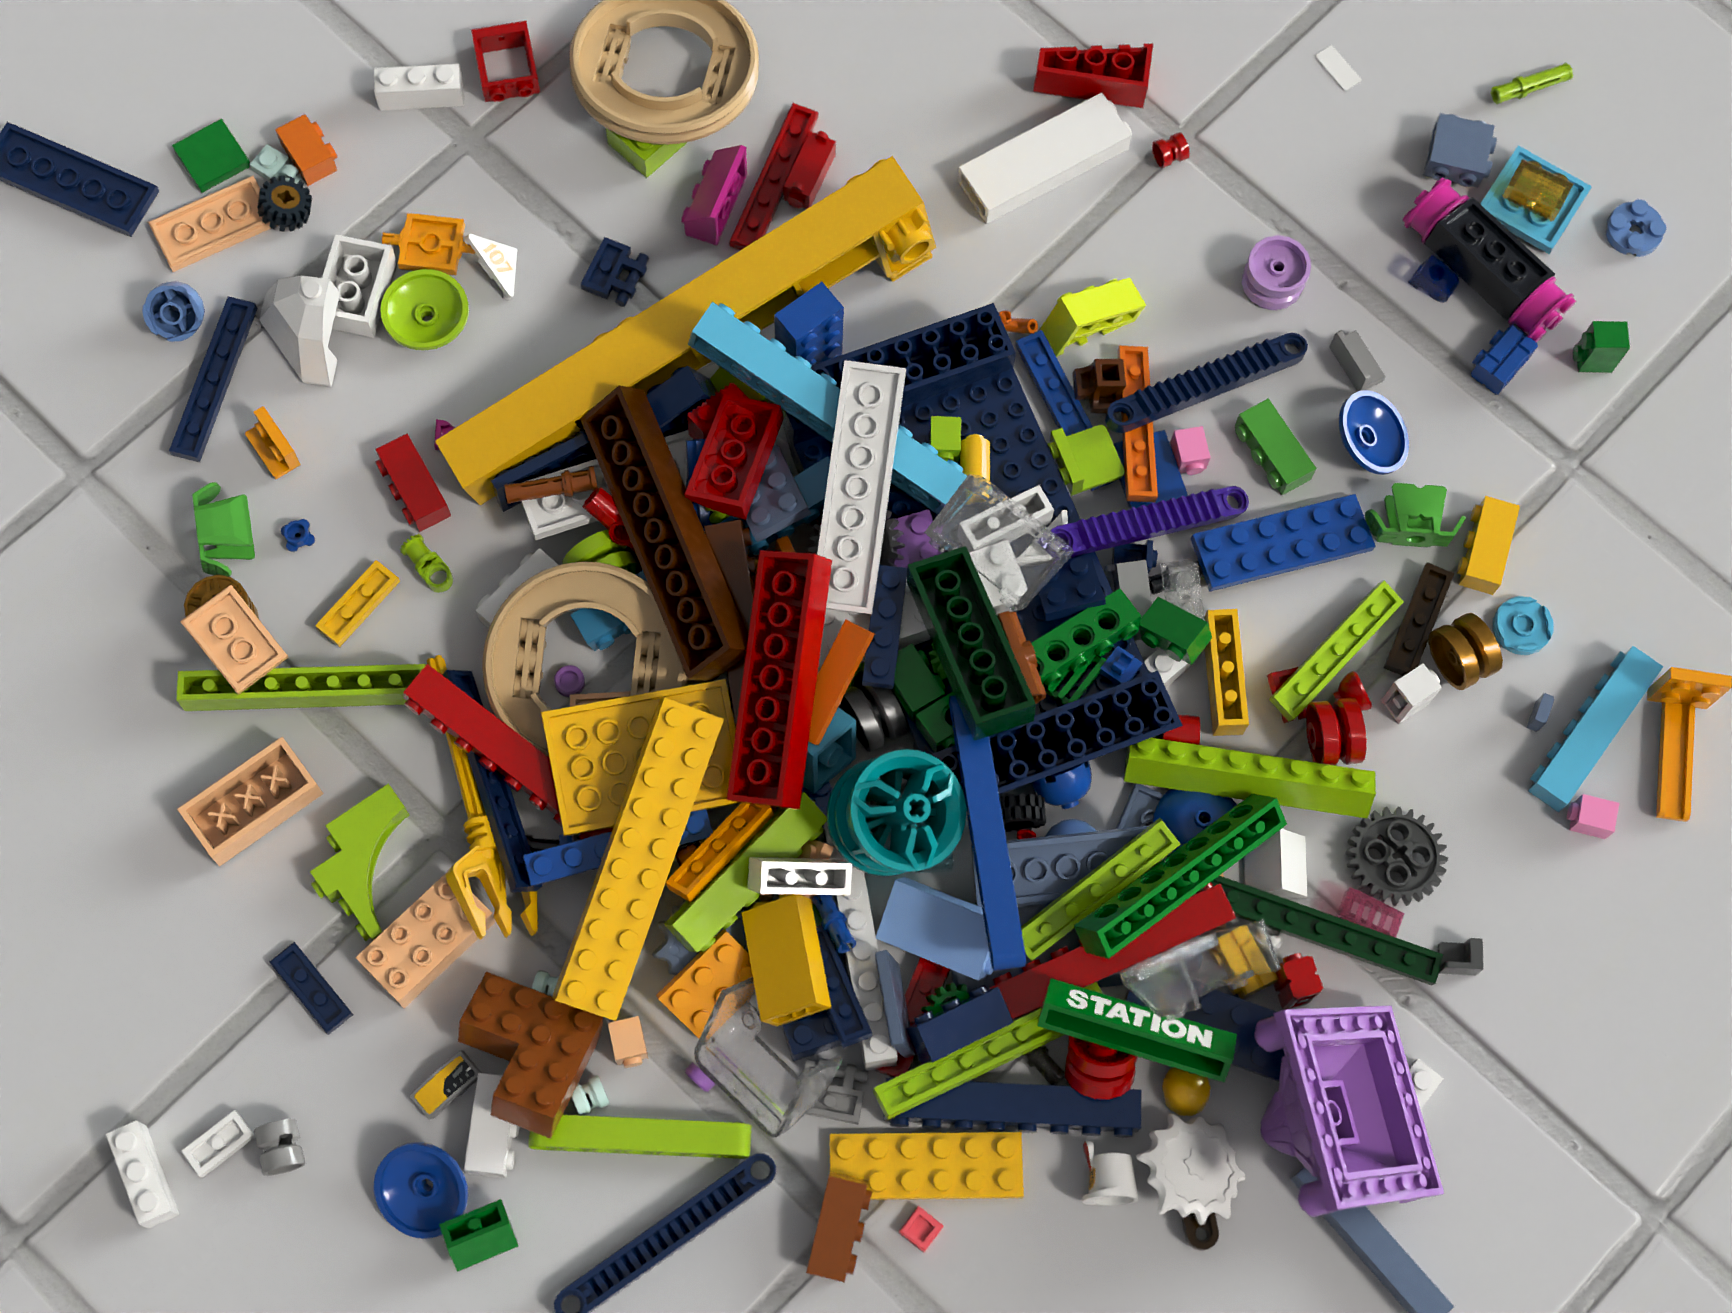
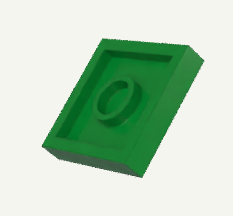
M222 119L172 145L175 153L201 193L250 167L248 157Z

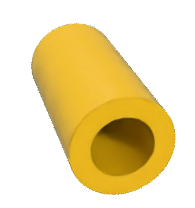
M971 434L961 441L960 466L963 468L962 472L967 475V478L960 487V500L966 504H983L990 500V442L984 439L982 435Z

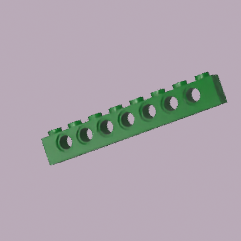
M1120 588L1105 597L1106 605L1083 610L1031 643L1037 659L1036 668L1044 687H1052L1054 685L1053 681L1056 684L1063 679L1062 673L1070 669V671L1076 672L1086 666L1089 662L1087 657L1095 652L1099 656H1103L1113 648V644L1121 639L1126 641L1137 634L1141 615ZM1101 623H1109L1113 628L1107 630L1099 625ZM1083 638L1088 641V644L1078 645L1074 640ZM1052 654H1059L1063 657V659L1060 661H1053L1048 656ZM951 692L916 714V727L935 753L955 745L952 725L946 722L948 718H951L949 696H953L954 692Z
M1251 794L1075 924L1074 927L1085 952L1109 959L1286 826L1287 822L1277 798Z

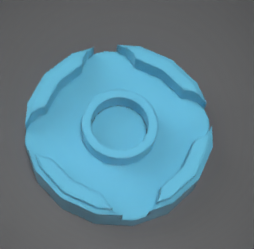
M1518 596L1508 599L1497 609L1493 618V633L1496 640L1504 649L1517 655H1530L1539 652L1548 644L1554 632V622L1549 610L1531 597Z

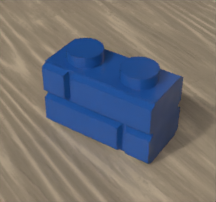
M1510 325L1505 332L1498 330L1489 342L1492 347L1488 352L1482 349L1472 362L1475 368L1471 376L1479 383L1484 384L1495 395L1500 394L1538 347L1537 342L1528 338L1527 335L1525 336L1514 325Z

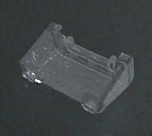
M974 474L967 476L924 532L931 538L929 543L941 553H944L945 550L951 551L966 546L977 572L999 589L998 592L1002 596L1000 602L1012 611H1015L1016 608L1023 610L1075 552L1065 541L983 476Z

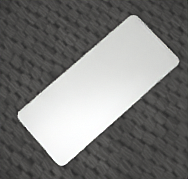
M1332 45L1315 55L1345 91L1362 81Z

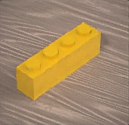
M1207 610L1203 620L1208 622L1212 639L1205 648V660L1213 736L1243 735L1249 725L1238 610Z

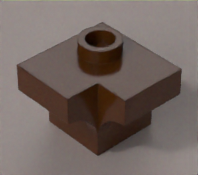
M1094 359L1091 365L1075 368L1072 372L1075 400H1089L1091 413H1107L1110 404L1122 399V393L1126 387L1123 359Z

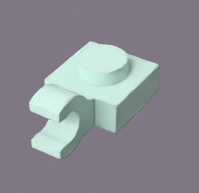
M268 144L249 164L252 171L268 181L273 177L278 180L280 176H285V181H289L290 177L295 178V184L302 180L300 176L296 175L299 171L291 165L290 158Z

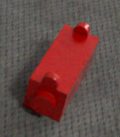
M809 132L783 186L784 201H787L793 207L808 209L812 206L836 156V141L828 138L825 132Z

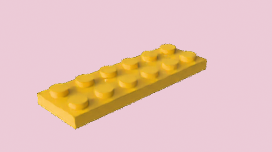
M1022 1132L830 1134V1172L867 1180L866 1189L872 1191L871 1200L1023 1199Z

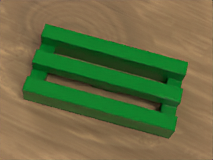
M1095 652L1087 657L1088 664L1076 671L1060 692L1056 690L1071 672V668L1062 673L1063 679L1056 684L1053 681L1054 685L1047 688L1046 693L1063 705L1079 700L1099 675L1100 668L1107 659L1104 657L1099 658ZM1092 662L1096 664L1070 699L1066 698L1065 696Z

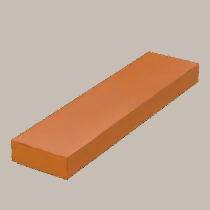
M846 619L817 675L809 742L819 746L875 635Z

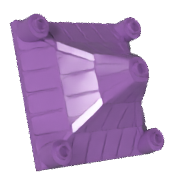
M1391 1005L1282 1010L1274 1013L1273 1017L1257 1023L1255 1039L1258 1045L1268 1052L1283 1048L1285 1053L1281 1061L1279 1089L1272 1097L1263 1115L1260 1129L1261 1136L1270 1147L1287 1155L1296 1156L1313 1177H1318V1180L1305 1183L1300 1188L1298 1201L1302 1210L1309 1216L1316 1217L1338 1210L1391 1202L1404 1204L1444 1194Z

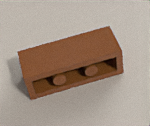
M830 1172L806 1273L845 1282L847 1273L853 1275L858 1255L851 1254L854 1241L861 1243L865 1223L859 1222L861 1209L868 1210L872 1191L866 1189L867 1180Z

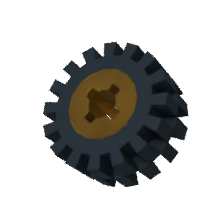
M280 176L279 181L273 177L270 178V183L266 181L263 184V188L261 187L259 192L257 209L259 217L263 216L262 221L265 224L270 221V228L275 229L277 225L280 226L279 231L284 232L285 227H288L290 232L295 230V225L300 229L303 227V222L307 223L310 216L312 195H309L310 190L308 187L303 189V182L299 181L295 184V178L290 177L289 181H285V176Z

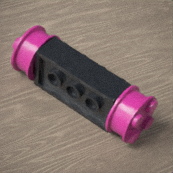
M1441 178L1434 184L1430 192L1424 190L1415 199L1414 204H1416V207L1412 208L1402 219L1406 228L1412 227L1423 237L1421 242L1427 245L1506 321L1509 319V325L1516 324L1528 338L1538 342L1546 333L1545 329L1553 330L1563 319L1560 314H1565L1576 303L1574 295L1572 293L1567 295L1555 284V273L1473 197L1469 199L1467 195L1461 197L1450 187L1452 184L1451 180Z

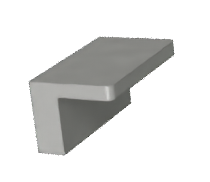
M1355 330L1347 335H1344L1342 331L1336 332L1329 347L1357 392L1367 390L1383 382L1386 376L1357 331Z

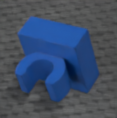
M1117 646L1101 666L1100 674L1114 684L1119 685L1132 680L1142 668L1143 663L1125 649Z

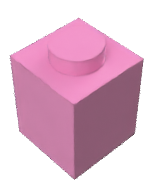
M1203 426L1174 430L1170 444L1180 473L1195 475L1206 470L1210 461V454Z
M1582 794L1576 801L1571 802L1567 813V819L1571 820L1569 830L1602 839L1608 838L1615 832L1619 803Z

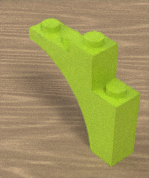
M389 783L325 825L330 832L326 839L337 854L310 871L315 879L310 884L321 899L327 896L331 903L340 899L338 902L348 917L354 913L360 922L355 927L365 942L370 938L372 941L375 940L383 932L376 917L372 897V882L377 859L388 837L404 819L410 816Z

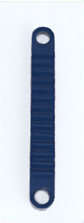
M1287 333L1271 340L1267 338L1261 344L1257 342L1251 348L1247 346L1241 352L1237 350L1231 356L1227 354L1221 360L1217 358L1213 363L1207 362L1203 367L1199 365L1193 371L1189 369L1183 375L1179 373L1173 379L1167 378L1163 383L1158 381L1152 387L1148 385L1142 391L1138 389L1134 394L1110 404L1105 415V423L1110 430L1116 433L1131 431L1296 365L1305 356L1308 344L1303 336L1297 333ZM1293 344L1299 349V352L1295 354L1290 353L1286 350L1285 345ZM1123 412L1127 415L1128 420L1119 422L1114 418L1113 413Z
M763 1153L750 1156L564 1288L555 1298V1312L564 1313L562 1302L568 1296H576L579 1299L580 1308L577 1313H591L600 1305L606 1303L621 1290L627 1288L642 1275L651 1271L652 1268L672 1256L687 1243L693 1241L698 1235L704 1233L719 1220L725 1218L729 1213L735 1211L740 1205L746 1203L750 1198L769 1186L776 1176L774 1160ZM760 1161L765 1162L770 1168L769 1175L762 1180L755 1179L751 1174L753 1164Z

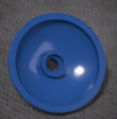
M1363 390L1350 395L1343 402L1339 413V432L1345 449L1357 464L1369 472L1385 475L1398 470L1405 463L1409 452L1408 432L1400 413L1388 399L1376 392Z
M1170 789L1158 802L1153 815V823L1160 818L1181 845L1171 852L1173 853L1237 804L1232 798L1215 796L1203 792ZM1199 816H1205L1208 823H1202L1199 820Z
M412 1142L395 1148L381 1161L374 1178V1195L379 1210L395 1229L408 1236L423 1239L440 1236L442 1232L439 1224L461 1216L465 1212L468 1201V1188L463 1171L452 1156L437 1146L422 1142ZM426 1179H429L433 1183V1186H429L426 1182Z

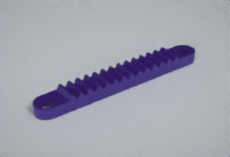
M1229 486L1216 490L1210 489L1207 492L1201 491L1195 495L1192 493L1186 497L1183 495L1177 499L1162 500L1156 504L1153 502L1147 506L1141 505L1137 508L1123 509L1117 513L1111 512L1107 515L1101 514L1098 517L1092 516L1086 520L1080 519L1074 523L1052 528L1043 537L1042 546L1050 558L1062 560L1234 519L1247 510L1249 498L1243 489L1237 486ZM1227 496H1232L1237 500L1238 509L1232 508L1228 504ZM1054 536L1063 539L1065 542L1064 550L1055 547L1053 544Z

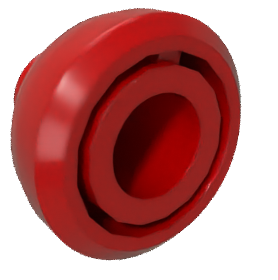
M1349 672L1341 680L1338 691L1333 693L1335 699L1354 697L1359 703L1361 711L1371 709L1372 703L1357 672Z

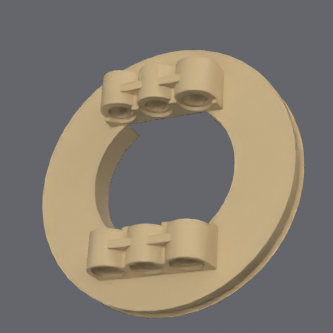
M602 0L585 15L575 30L570 46L569 62L571 81L577 98L584 109L598 123L610 131L631 140L651 144H679L698 140L716 133L742 113L751 100L757 85L759 53L750 25L739 11L725 0ZM670 26L690 31L704 40L712 50V55L702 89L698 87L691 92L674 97H655L640 93L629 87L622 81L624 63L628 61L633 34L652 27Z
M573 562L546 569L526 580L508 596L495 614L489 627L483 650L482 671L484 686L491 708L498 719L548 757L541 712L553 709L539 695L540 682L543 679L542 664L544 649L547 645L545 641L547 625L564 613L577 609L602 610L619 618L631 630L634 637H637L630 696L688 686V678L648 582L623 568L598 562Z

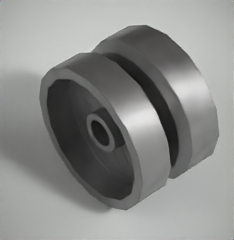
M855 686L847 689L841 700V706L844 712L856 720V737L867 752H872L884 746V734L892 740L908 734L906 719L891 689L863 686V692Z

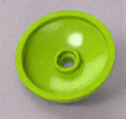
M432 269L415 270L400 276L388 287L381 302V318L388 334L397 343L414 350H433L452 342L464 329L469 315L468 299L459 282L444 272ZM426 316L432 317L430 321L423 320Z

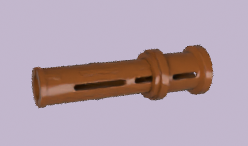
M589 466L588 470L572 473L569 470H565L561 473V476L504 485L508 504L561 494L573 497L574 493L594 491L598 488L594 466Z

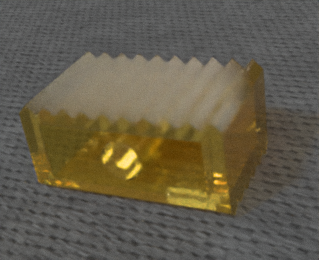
M1522 159L1503 194V198L1513 201L1514 204L1523 206L1535 214L1544 216L1545 219L1554 221L1574 183L1569 182L1563 174H1553L1543 169L1538 162Z

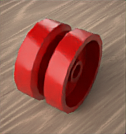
M1354 697L1337 698L1333 706L1326 700L1309 702L1306 710V731L1313 761L1315 763L1335 766L1339 759L1346 765L1362 763L1366 756L1367 739L1363 714L1357 700Z
M1069 1036L1068 1054L1065 1062V1078L1073 1089L1084 1096L1094 1099H1112L1120 1097L1130 1090L1135 1078V1063L1138 1056Z

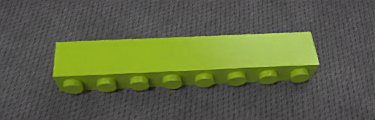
M426 664L274 668L239 695L219 670L178 671L177 702L184 711L405 705L406 700L403 698V692Z
M1149 738L1128 746L1125 759L1124 782L1182 791L1203 792L1241 800L1246 799L1251 794L1275 797L1281 806L1368 819L1376 795L1375 771Z

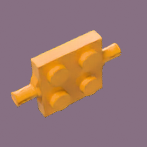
M407 213L405 226L400 234L386 232L382 234V244L399 246L398 266L402 270L432 269L448 275H456L459 259L462 254H476L473 248L464 242V219Z

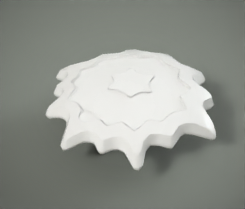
M1169 1113L1168 1127L1162 1130L1151 1131L1149 1133V1137L1152 1140L1151 1148L1136 1155L1137 1160L1150 1167V1176L1147 1182L1157 1190L1159 1195L1157 1213L1164 1214L1171 1209L1179 1211L1181 1217L1194 1213L1200 1225L1205 1224L1207 1217L1213 1212L1225 1219H1229L1231 1215V1198L1237 1197V1183L1245 1180L1246 1175L1236 1165V1152L1227 1142L1224 1126L1222 1124L1209 1125L1202 1117H1194L1186 1122L1178 1116Z

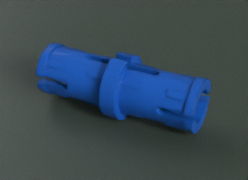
M815 895L812 902L822 918L821 925L823 929L829 932L839 953L850 951L847 943L850 944L851 948H854L856 941L846 925L847 918L845 914L839 911L832 895H819L821 901Z

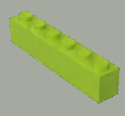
M802 792L800 810L779 807L774 812V816L691 903L686 901L664 925L688 951L696 953L706 951L715 942L714 936L722 928L724 930L737 920L738 916L736 913L743 906H750L760 895L748 889L749 857L798 858L803 852L801 847L808 840H815L824 831L822 826L827 822L825 814L805 792Z

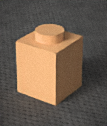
M639 1016L608 1023L617 1065L623 1064L624 1068H631L643 1064L642 1060L648 1058Z

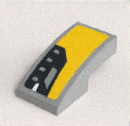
M461 1050L429 1076L409 1096L425 1116L431 1120L436 1118L456 1097L461 1096L477 1080L478 1073L482 1072L468 1055Z

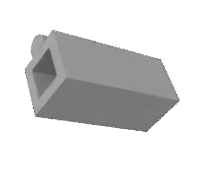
M1146 560L1106 565V572L1112 571L1115 591L1120 588L1142 618L1152 605ZM1140 631L1133 636L1135 641L1141 640Z

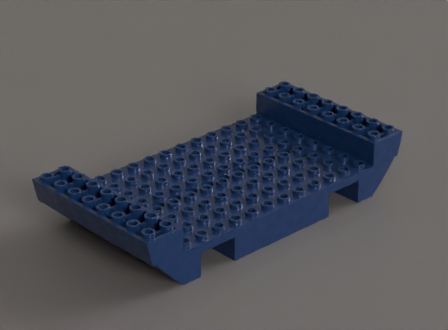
M994 303L811 365L810 368L819 375L825 373L837 382L836 386L838 388H841L844 360L906 368L899 425L908 429L913 434L912 438L920 444L923 442L929 444L931 416L961 417V441L966 439L968 435L979 434L990 442V500L983 504H966L960 500L959 488L949 503L956 510L954 516L944 517L941 513L937 515L930 510L944 553L962 547L961 543H955L951 539L952 533L958 531L960 523L1040 485L1054 508L1051 523L1062 510H1067L1068 524L1080 520L1013 369L1016 352ZM782 409L784 417L782 424L798 474L827 456L831 459L833 443ZM892 483L890 484L887 510L891 511L892 514L889 519H896L928 510L923 504ZM1050 524L1010 543L1015 559L1019 558ZM1087 553L1091 554L1104 597L1113 593L1096 553ZM1034 567L1019 569L1030 597L1027 607L1014 612L1018 616L1026 641L1032 643L1075 615L1046 621L1031 568ZM1101 623L1099 625L1107 630L1113 628L1109 623ZM1133 637L1126 641L1121 639L1113 644V648L1103 656L1097 654L1099 658L1104 657L1108 659L1117 646L1132 654L1143 663L1142 668L1132 680L1116 685L1099 673L1079 700L1065 705L1046 693V698L1036 704L1034 721L989 736L999 794L1183 726L1159 671L1148 672ZM1083 638L1074 640L1078 645L1082 643L1084 645L1088 644V641ZM928 640L914 645L917 651L922 650L930 663L928 668L933 676L938 675V673L933 671L929 652L933 651L932 641ZM1052 654L1048 656L1053 661H1060L1063 659V657L1059 654ZM1092 662L1065 696L1066 698L1070 699L1096 664ZM1073 670L1058 687L1057 692H1060L1075 673ZM948 678L943 679L942 681L946 687V696L953 692ZM897 699L914 740L913 750L928 753L942 761L956 776L962 788L955 745L935 753L917 729L916 720L912 721ZM948 718L946 722L952 725L951 718Z

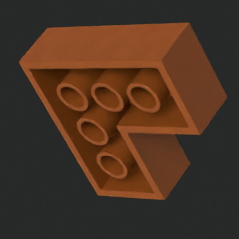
M486 972L460 1019L458 1042L510 1061L493 1094L491 1116L551 1139L601 1037L604 1017L555 1001L552 996Z

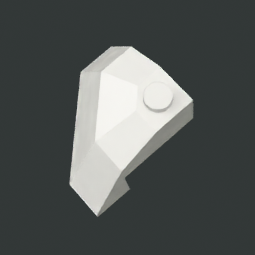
M309 276L281 278L265 293L259 321L303 383L332 387L338 360L329 350L328 344L340 292L330 279Z

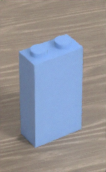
M906 877L895 880L876 939L978 981L986 977L987 974H992L993 969L981 907Z

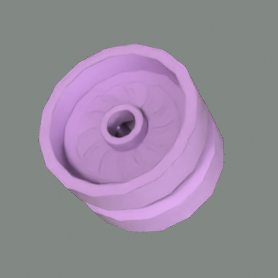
M1276 235L1259 241L1250 252L1243 271L1242 285L1245 294L1254 304L1264 309L1279 310L1288 308L1298 300L1309 278L1311 260L1308 252L1301 243L1290 237Z

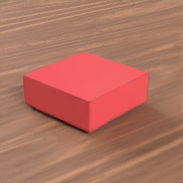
M918 1206L898 1233L924 1253L944 1225Z

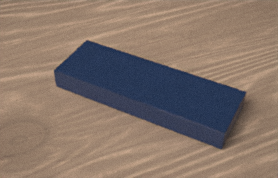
M295 942L269 962L328 1035L354 1015Z

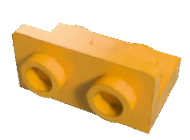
M262 406L255 410L254 414L258 422L254 424L255 427L246 431L245 435L274 479H278L301 464L293 448L265 407Z

